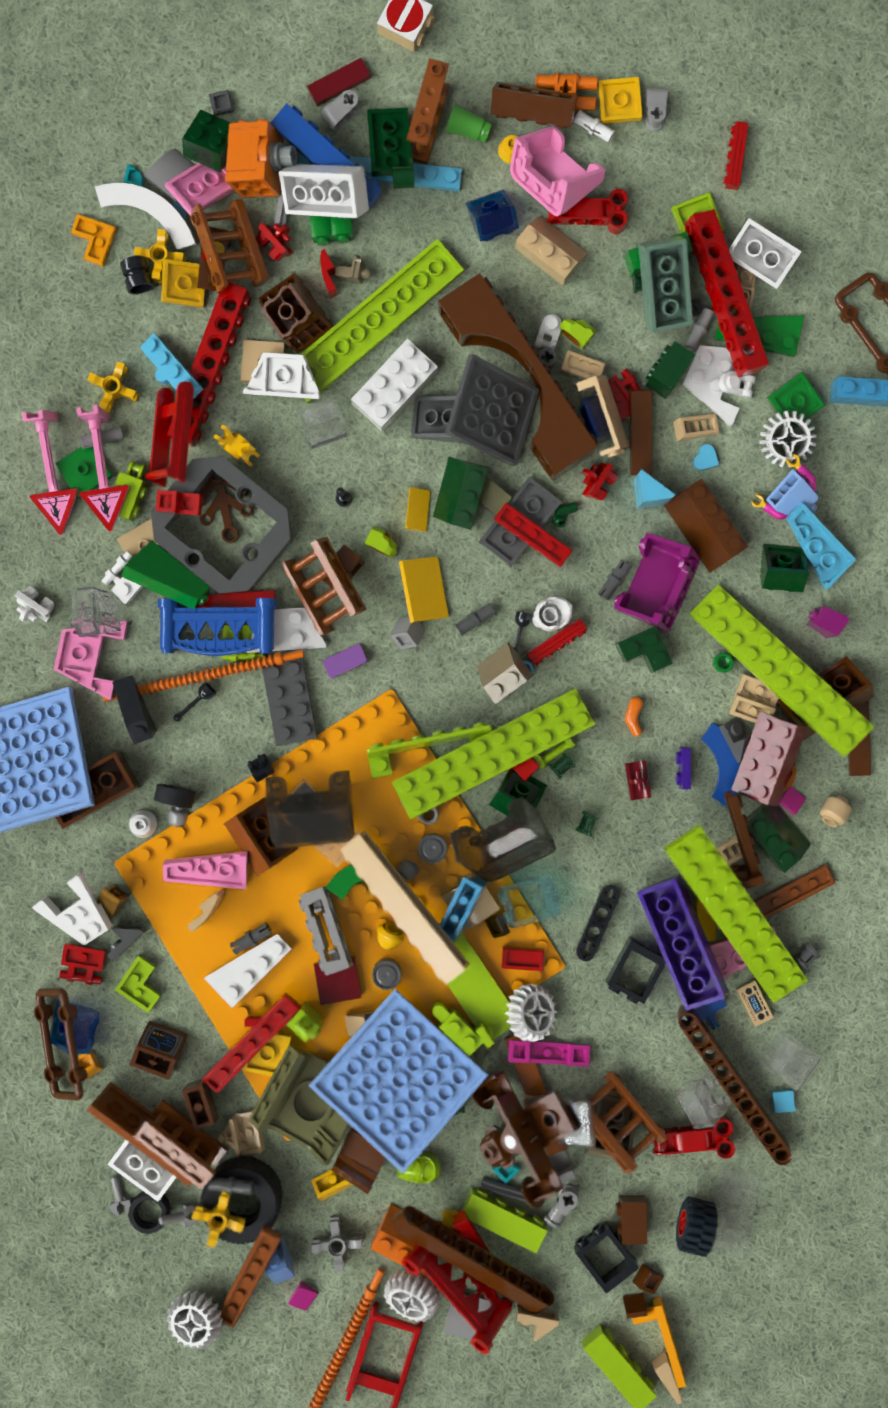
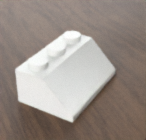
M750 218L729 248L733 262L776 289L801 253L800 250Z
M127 1140L124 1141L108 1163L110 1167L157 1202L176 1178Z

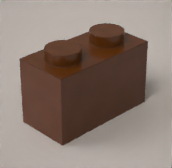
M202 1079L186 1084L182 1093L194 1131L214 1125L219 1116L210 1088L202 1082Z
M644 1195L619 1196V1202H616L615 1205L616 1216H619V1223H616V1236L620 1237L622 1244H647V1201Z

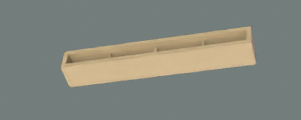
M366 831L358 834L340 849L343 852L344 859L356 869L358 877L365 880L369 885L370 892L382 902L384 910L394 917L398 928L404 930L408 935L409 942L419 949L423 960L428 964L430 963L439 980H443L447 984L466 970L470 964Z

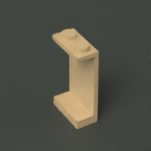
M597 375L578 382L579 391L596 389L615 445L601 451L600 455H608V458L625 453L624 448L630 447L607 376Z

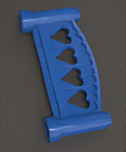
M257 598L256 607L195 608L194 610L191 608H179V603L171 599H158L161 653H174V649H180L200 655L226 656L260 649L262 654H272V649H274V608H277V599ZM187 622L195 633L193 640L188 638L185 640L180 639V633ZM226 622L234 633L232 640L228 638L220 640L219 633ZM246 622L254 633L252 640L247 638L244 640L239 639L238 635ZM206 623L209 624L214 632L215 637L213 640L208 638L201 640L199 638V634Z

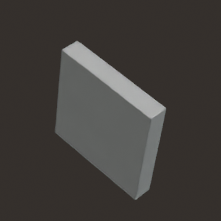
M465 1293V1297L472 1295L470 1293ZM479 1296L478 1312L489 1309L490 1301L485 1299L484 1296ZM450 1303L444 1334L472 1339L476 1331Z

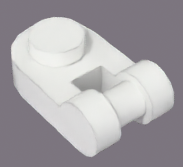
M550 314L543 319L534 345L535 348L540 349L541 347L555 350L561 331L560 324L562 323L558 316ZM544 335L552 337L551 342L544 340Z
M728 371L720 376L719 387L725 393L743 398H752L753 391H751L752 384H755L756 377L747 375L738 378L735 371ZM741 382L744 383L743 389L740 388Z

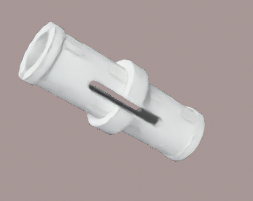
M581 110L574 119L575 124L588 130L589 134L602 138L607 143L612 140L615 134V130L601 123L600 119H594Z

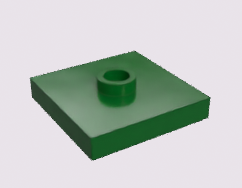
M803 372L794 376L766 397L775 411L782 415V418L784 411H788L789 415H791L792 411H797V417L800 414L805 415L804 421L825 406ZM790 421V427H792V429L798 426L796 423Z
M81 446L55 463L70 488L79 490L77 494L78 499L81 498L80 492L94 490L99 486L94 446L84 450ZM106 466L107 478L109 480L113 476Z

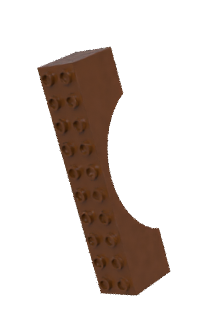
M479 273L438 300V313L461 347L476 345L497 349L511 356L528 372L535 387L539 389L538 396L541 407L540 425L532 439L530 449L553 482L592 456L597 448L596 443L598 441L592 432L588 433L584 427L586 426L584 419L580 415L577 416L573 411L574 405L569 398L565 399L561 393L563 390L556 380H552L548 366L540 362L538 359L539 354L535 347L529 346L526 341L527 336L525 332L516 327L514 324L516 320L510 311L506 312L504 309V302L501 297L493 293L489 279L487 277L483 278L481 273Z

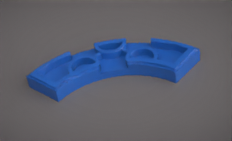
M711 723L700 740L712 751L718 765V780L711 797L727 807L724 793L732 789L739 770V763H737L719 727Z

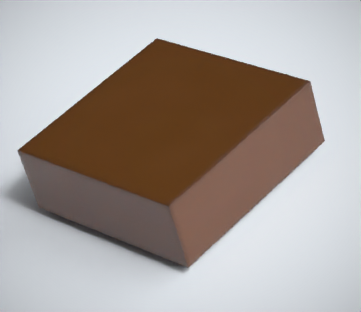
M643 1293L623 1296L627 1319L648 1316Z

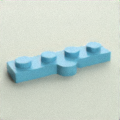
M155 333L141 345V350L158 368L155 372L157 381L164 385L170 383L175 390H177V385L180 382L188 381L194 388L193 399L203 390L202 386Z

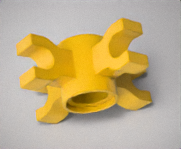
M158 229L157 244L151 246L150 249L134 248V256H144L147 261H153L154 268L151 278L154 279L155 283L162 284L164 258L184 262L187 260L182 252H168L169 234H166L167 231L163 229ZM161 253L165 254L162 259H156L157 255Z
M118 361L112 376L102 378L90 372L87 379L91 384L101 387L105 391L99 406L107 413L111 412L115 399L123 396L137 402L139 394L135 390L124 387L122 381L129 368ZM117 383V389L115 391H110V386L112 384Z
M222 425L220 428L224 430V436L214 435V438L219 441L218 444L237 460L241 457L246 465L252 467L253 464L249 461V457L251 455L256 458L260 456L255 451L256 449L240 434L235 432L232 435L231 430Z
M222 1192L218 1206L213 1210L197 1205L193 1212L192 1219L206 1221L211 1230L207 1246L215 1248L220 1232L226 1227L240 1233L244 1227L246 1218L230 1215V1211L227 1208L230 1195L227 1192ZM219 1215L224 1221L218 1222L214 1216Z

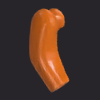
M641 697L631 698L625 715V723L634 737L643 733L638 719L643 707Z

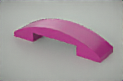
M509 1040L508 1062L589 1067V1045Z

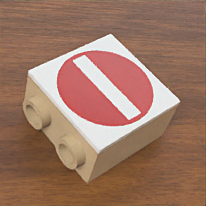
M389 0L377 22L378 34L415 52L417 46L421 47L424 42L426 29H430L435 19L433 16V5L424 0Z

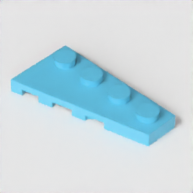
M799 503L786 517V520L824 589L828 590L856 559L803 503Z

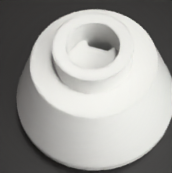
M139 810L131 816L129 828L135 836L147 838L156 831L157 819L150 811Z

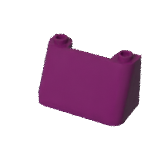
M646 533L639 543V550L643 556L628 592H622L615 598L614 609L650 626H656L657 629L669 632L698 569L700 558L690 546Z

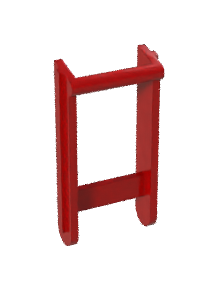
M182 381L177 385L175 402H173L174 395L170 389L162 388L157 392L150 469L145 474V478L162 487H165L166 477L168 476L181 483H185L194 396L193 385L188 381ZM172 417H174L169 467L167 468L170 438L167 436V433L171 425V419Z
M375 1301V1304L372 1305L349 1378L345 1400L350 1401L354 1386L357 1384L392 1395L393 1399L390 1408H397L424 1322L420 1320L419 1323L413 1324L379 1313V1302ZM375 1321L413 1333L398 1382L360 1370Z

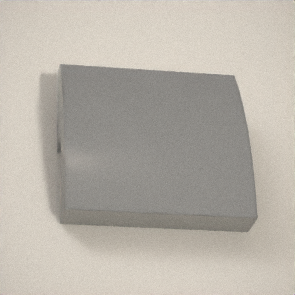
M171 149L159 158L144 175L178 204V201L166 189L165 183L192 167L193 164L176 150Z

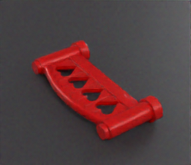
M416 1244L411 1253L408 1252L402 1259L403 1267L413 1275H418L422 1270L476 1331L471 1339L472 1346L478 1352L488 1354L493 1347L492 1341L512 1311V1302L507 1298L500 1299L496 1290L464 1271L462 1278L451 1281L452 1264L447 1262L438 1265L437 1255ZM468 1277L471 1279V1283L476 1285L477 1291L475 1294L465 1297V1285ZM483 1293L485 1299L490 1301V1308L478 1312L479 1296Z

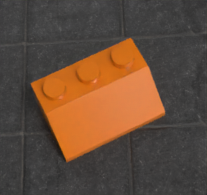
M391 1203L372 1238L370 1249L402 1265V1259L408 1252L411 1253L417 1243L398 1233L393 1228L392 1218L402 1209ZM421 1270L418 1275L421 1274L422 1277L427 1278V1275Z

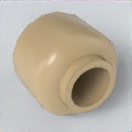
M840 795L837 797L832 796L826 799L820 810V815L825 824L837 827L845 824L852 809L845 797Z

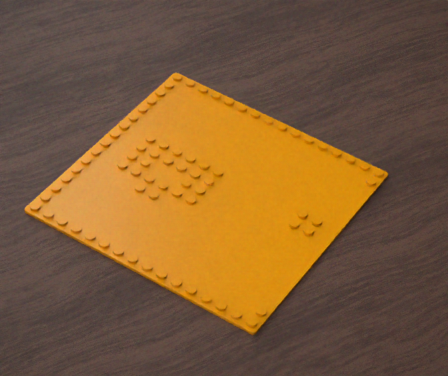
M388 690L317 735L318 739L308 740L271 763L275 772L257 783L253 776H250L188 815L185 825L178 827L170 826L115 861V866L229 1050L251 1028L244 1027V1019L248 1016H263L285 993H288L300 1005L307 1001L323 1017L321 1023L323 1027L313 1040L309 1038L306 1042L287 1025L278 1033L292 1035L290 1045L312 1052L328 1062L332 1060L352 1037L347 1035L345 1014L375 1011L394 989L399 991L437 1028H439V1020L432 1012L433 1005L437 1002L443 1003L449 1010L454 1007L474 1026L448 985L443 980L441 981L437 978L430 963L428 964L423 960L421 952L409 942L408 935L405 932L404 940L396 948L387 950L380 946L378 942V926L386 922L396 923L394 917L384 910L379 898L370 892L369 885L365 881L356 883L343 900L329 891L350 956H355L362 998L320 1005L313 965L319 962L320 956L318 951L316 952L313 948L312 940L314 938L312 932H309L307 929L305 911L303 912L299 905L300 895L327 886L338 871L351 864L344 859L343 852L340 849L363 831L369 834L395 869H397L402 860H410L417 865L418 874L413 881L409 882L406 880V883L438 924L441 923L448 909L441 896L460 885L465 875L468 873L477 874L480 879L488 882L486 888L500 908L491 916L502 914L510 933L506 936L493 938L484 919L470 929L463 930V934L509 1002H511L509 996L514 995L513 990L519 989V986L528 984L539 985L565 968L564 962L504 866L488 851L490 847L489 842L460 796L435 807L438 818L432 824H425L417 817L410 820L404 806L400 803L401 800L392 782L436 760L429 747L390 754L389 759L393 775L372 779L367 749H371V745L383 743V746L391 745V741L403 739L406 742L411 741L414 736L421 735L393 690ZM304 793L314 797L338 820L337 825L317 846L283 814ZM264 797L298 848V850L258 876L248 862L246 889L163 881V863L166 859L241 852L224 823ZM433 810L423 814V818L426 821L433 820L435 816ZM431 833L442 836L447 844L446 856L435 864L423 861L418 852L421 839ZM221 889H224L226 891L224 898L214 914L199 928L191 932L187 925L204 913L199 905ZM324 910V911H321V912L316 913V915H317V916H318V915L320 916V919H321V922H322V925H323V928H324V931H325V934H326V937H327V940H328V944H329L328 951H329V950H332V949H334V948H337V946H333V943H332V940H331V937H330V934H329V931H328V928H327V925H326V922H325V919H324V916H323V913H325V910ZM264 922H267L270 926L267 929H271L272 934L259 940L257 945L249 946L237 955L232 951L234 947H230L231 942L244 936L246 931H252ZM279 933L293 949L234 1008H231L204 978ZM503 946L544 949L543 971L502 969ZM384 958H390L398 962L402 972L400 982L390 990L380 989L372 979L375 964ZM243 1071L260 1099L272 1076ZM283 1136L286 1141H290V1139Z

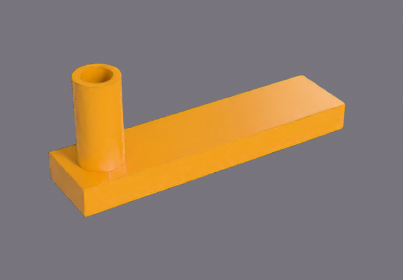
M661 1296L653 1298L654 1306L647 1308L648 1316L632 1318V1322L636 1325L658 1320L677 1387H686L685 1375Z

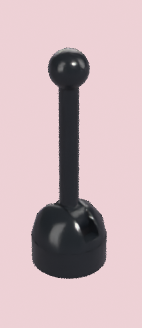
M342 487L337 488L336 503L340 507L349 506L350 502H352L351 494Z
M516 612L515 621L519 628L513 647L515 651H517L522 629L530 624L533 615Z
M204 682L199 687V696L179 714L174 715L173 719L176 722L181 721L182 716L201 699L209 700L216 695V691L210 684Z

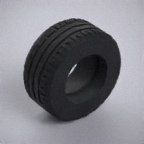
M251 1156L230 1158L216 1167L213 1176L228 1179L231 1176L237 1180L254 1181L253 1189L260 1198L261 1206L257 1212L251 1215H238L229 1210L231 1216L246 1218L241 1233L226 1227L220 1232L219 1239L231 1244H248L257 1239L264 1225L270 1228L274 1226L282 1205V1185H280L281 1182L276 1172L273 1171V1168H270V1165H266L264 1161L262 1162L260 1159L257 1160V1158H252ZM208 1181L201 1193L200 1206L213 1210L218 1206L222 1191H209ZM214 1216L218 1222L224 1221L221 1216Z

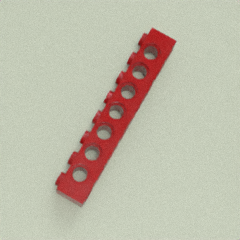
M715 209L693 214L685 223V232L688 233L691 241L693 254L696 256L699 264V272L705 281L706 291L712 301V309L716 313L719 329L726 341V349L733 361V369L736 371L738 378L758 373L767 367L769 363Z
M228 282V286L218 294L190 370V374L199 384L201 381H208V385L193 399V401L201 400V404L199 407H192L191 419H194V423L190 427L189 446L194 447L195 442L199 443L202 431L200 429L202 423L205 424L208 420L209 412L207 410L209 404L212 405L215 401L216 393L214 391L216 385H220L222 382L223 374L221 372L223 366H227L230 359L228 352L230 347L235 346L237 340L235 333L238 327L241 328L244 321L242 314L245 308L248 309L251 302L247 288ZM231 304H236V305H237L236 308H235V310H233V311H228V310H227V308H228L229 305H231ZM222 324H230L228 329L220 330ZM221 342L222 347L220 349H213L215 343ZM214 361L215 366L212 369H207V363ZM174 417L167 433L170 439H172Z

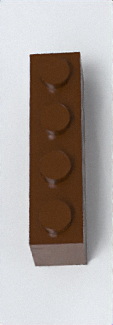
M497 82L492 90L490 114H495L496 117L502 119L513 117L520 122L531 120L536 121L539 125H547L549 123L556 124L558 128L571 127L575 119L578 95Z

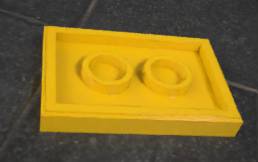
M438 557L400 561L399 565L410 623L449 617Z

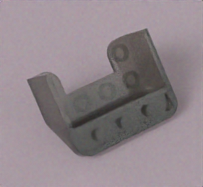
M349 770L337 771L330 776L329 791L287 795V783L283 778L265 777L269 833L271 842L275 847L287 848L345 843L353 839L355 835L353 790Z
M522 797L513 800L508 805V812L512 816H508L480 832L469 826H461L458 830L450 833L456 862L482 880L493 882L554 853L556 850L554 839L540 813Z

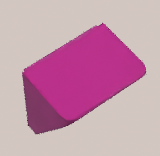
M791 786L784 791L779 804L791 814L796 815L806 799Z
M300 1281L289 1298L288 1304L307 1311L318 1292Z

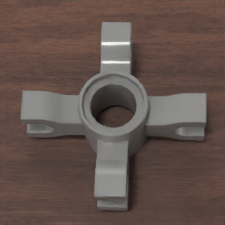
M340 1215L331 1216L330 1237L328 1239H313L311 1247L312 1254L328 1251L334 1257L335 1272H342L345 1266L343 1256L345 1250L349 1248H362L363 1237L362 1234L346 1236L341 1232ZM340 1241L342 1246H334L332 1242Z

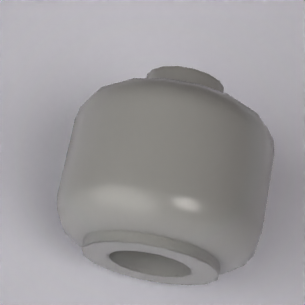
M177 806L170 808L168 811V822L175 827L185 825L189 815L188 810Z
M402 860L396 869L402 878L409 882L413 881L419 872L417 865L410 860Z

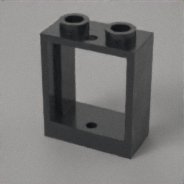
M628 937L605 980L609 985L608 989L617 994L620 992L626 994V998L635 1004L638 1001L645 1004L666 964L665 959L659 953ZM631 951L657 963L641 994L615 981Z
M607 1221L603 1224L598 1223L593 1227L592 1232L588 1236H581L575 1242V1254L606 1294L639 1269L636 1259L627 1247L622 1244L620 1238L616 1236V1233ZM608 1236L625 1259L604 1276H601L585 1253Z

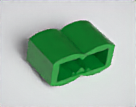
M309 215L313 243H317L319 246L329 245V242L337 241L340 244H345L354 239L352 218Z

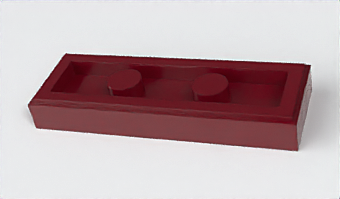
M359 58L307 85V89L316 106H319L337 97L344 91L350 90L371 79V76L363 60Z

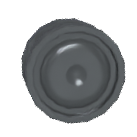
M434 833L427 834L421 839L418 852L423 861L435 864L446 856L447 844L442 836Z
M390 958L379 960L372 972V979L375 985L383 990H390L396 987L401 979L400 965Z

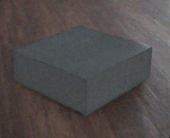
M229 90L208 94L215 116L234 112Z

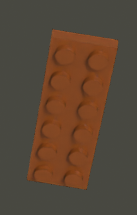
M110 1082L89 1106L87 1111L189 1187L192 1183L134 1138L148 1118L154 1122L157 1116ZM165 1122L161 1125V1128L168 1134H171L174 1130ZM180 1135L177 1139L186 1148L191 1142L183 1135ZM199 1147L194 1151V1154L202 1160L207 1156V1153Z

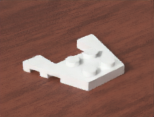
M700 345L682 385L711 408L727 425L732 426L740 408L720 400L723 391L719 387L720 376L725 372L733 370V361L730 353L724 347Z
M83 871L67 882L80 897L78 901L60 911L49 897L45 896L32 908L82 945H86L109 930L112 924L101 903L97 904L93 897L95 892L91 886H87L84 880L86 875Z

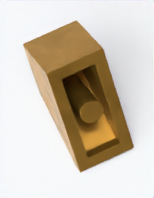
M112 884L101 891L97 904L101 903L108 918L112 919L119 913L130 895Z

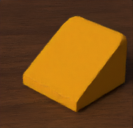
M91 1049L78 1056L79 1066L87 1070V1079L103 1070Z

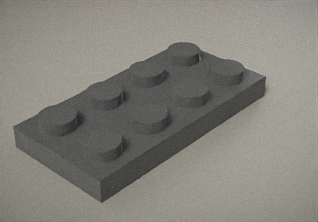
M529 476L508 504L542 528L562 501ZM494 521L479 541L481 545L510 567L513 566L528 546L496 521Z
M303 658L285 661L283 665L274 664L273 667L269 665L268 668L263 666L262 670L276 746L318 739Z

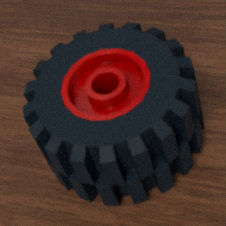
M690 1196L686 1197L681 1205L676 1225V1243L679 1251L707 1257L715 1242L718 1225V1214L714 1202Z

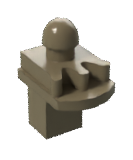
M355 254L352 267L336 266L335 277L339 280L362 284V279L371 278L372 272L365 268L366 265L360 255Z

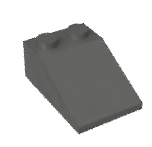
M456 396L415 397L411 438L464 443L445 434Z

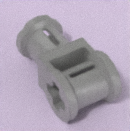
M570 1184L563 1185L564 1189L559 1192L554 1201V1206L544 1216V1220L557 1229L560 1228V1222L564 1216H567L578 1203L577 1190Z

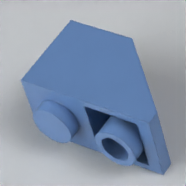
M283 1235L266 1266L267 1276L275 1284L295 1277L292 1258Z

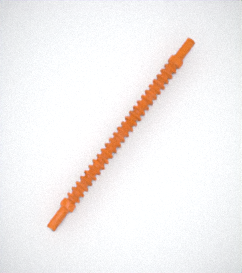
M302 649L283 654L282 652H277L274 656L272 654L269 657L264 655L262 659L261 657H258L257 660L252 658V661L247 659L246 662L241 661L240 664L238 662H235V665L230 663L229 666L224 664L222 668L218 666L217 669L212 667V670L207 668L204 671L202 669L200 673L195 671V674L192 672L189 675L184 673L183 676L178 675L177 678L175 676H172V679L167 677L166 680L162 678L160 682L158 680H155V683L150 681L149 684L145 682L143 685L138 684V688L142 696L144 693L148 695L150 692L155 693V690L160 692L161 689L164 691L167 688L171 690L173 686L177 688L178 685L183 687L184 684L186 686L189 683L195 684V681L200 683L201 680L203 682L206 679L211 681L212 678L217 679L218 676L220 678H223V675L228 677L229 674L233 676L235 672L240 674V671L243 673L246 670L251 672L252 669L256 671L258 667L263 669V666L268 668L269 665L272 667L274 664L283 665L285 661L303 658L304 652ZM114 692L113 700H116L117 696ZM103 697L104 702L112 701Z
M377 1269L370 1286L365 1288L364 1295L361 1297L362 1301H359L360 1306H357V1311L353 1313L355 1317H351L352 1322L348 1323L347 1333L343 1334L344 1338H341V1343L338 1344L339 1349L335 1350L336 1354L330 1360L331 1365L327 1366L328 1370L322 1376L323 1381L319 1382L320 1386L317 1387V1391L314 1393L315 1397H312V1402L309 1403L308 1408H320V1406H323V1401L326 1400L325 1396L328 1395V1390L331 1389L330 1385L334 1383L333 1380L336 1379V1374L339 1373L338 1369L341 1368V1363H344L343 1358L347 1357L348 1347L352 1346L351 1342L357 1336L356 1331H359V1326L363 1324L361 1320H365L364 1315L368 1314L369 1304H373L372 1299H375L377 1296V1288L385 1274L383 1269Z

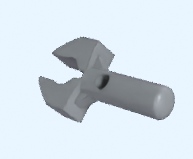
M114 1175L111 1177L115 1200L110 1203V1209L119 1217L121 1215L120 1202L125 1206L127 1215L132 1199L123 1195L119 1176Z
M190 1203L182 1204L180 1212L160 1216L159 1223L160 1225L182 1221L184 1227H190L197 1220L192 1219V1216H186L190 1212H194L196 1207Z

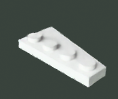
M278 933L204 979L231 1008H234L293 948Z

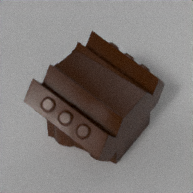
M293 273L259 297V303L262 306L261 311L279 337L285 340L297 354L317 341L333 327V323L326 317L324 310L318 305L310 290L304 286L303 280L296 273Z
M351 1126L331 1171L368 1194L386 1157Z

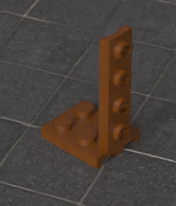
M732 790L726 791L724 798L744 860L743 865H733L730 869L746 890L764 884L765 880L759 871V856L753 851L754 839L751 833L747 831V826H749L748 819L741 811V807H743L741 797Z

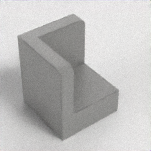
M409 616L397 620L390 636L402 650L417 647L425 629L420 622L410 623Z
M565 1150L548 1156L562 1183L575 1178Z

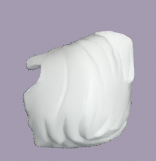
M552 596L540 601L532 617L534 626L549 632L566 626L572 617V604L561 596Z

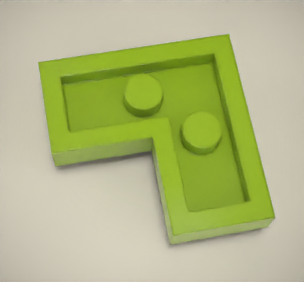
M139 954L115 988V991L149 1014L162 994L145 983L156 968V965Z

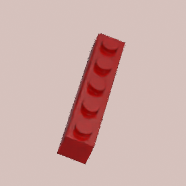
M735 121L734 126H731L730 129L732 138L729 139L728 146L730 151L727 152L726 157L729 160L725 166L727 174L723 179L725 189L738 190L740 186L748 130L747 122Z
M578 619L528 652L526 656L532 665H538L543 662L542 659L544 657L549 658L552 656L553 651L556 649L558 651L563 649L565 643L568 642L570 644L575 641L574 637L577 635L579 637L584 635L587 628L582 620Z
M462 1210L452 1216L454 1220L452 1224L455 1230L458 1229V1234L490 1252L466 1212Z

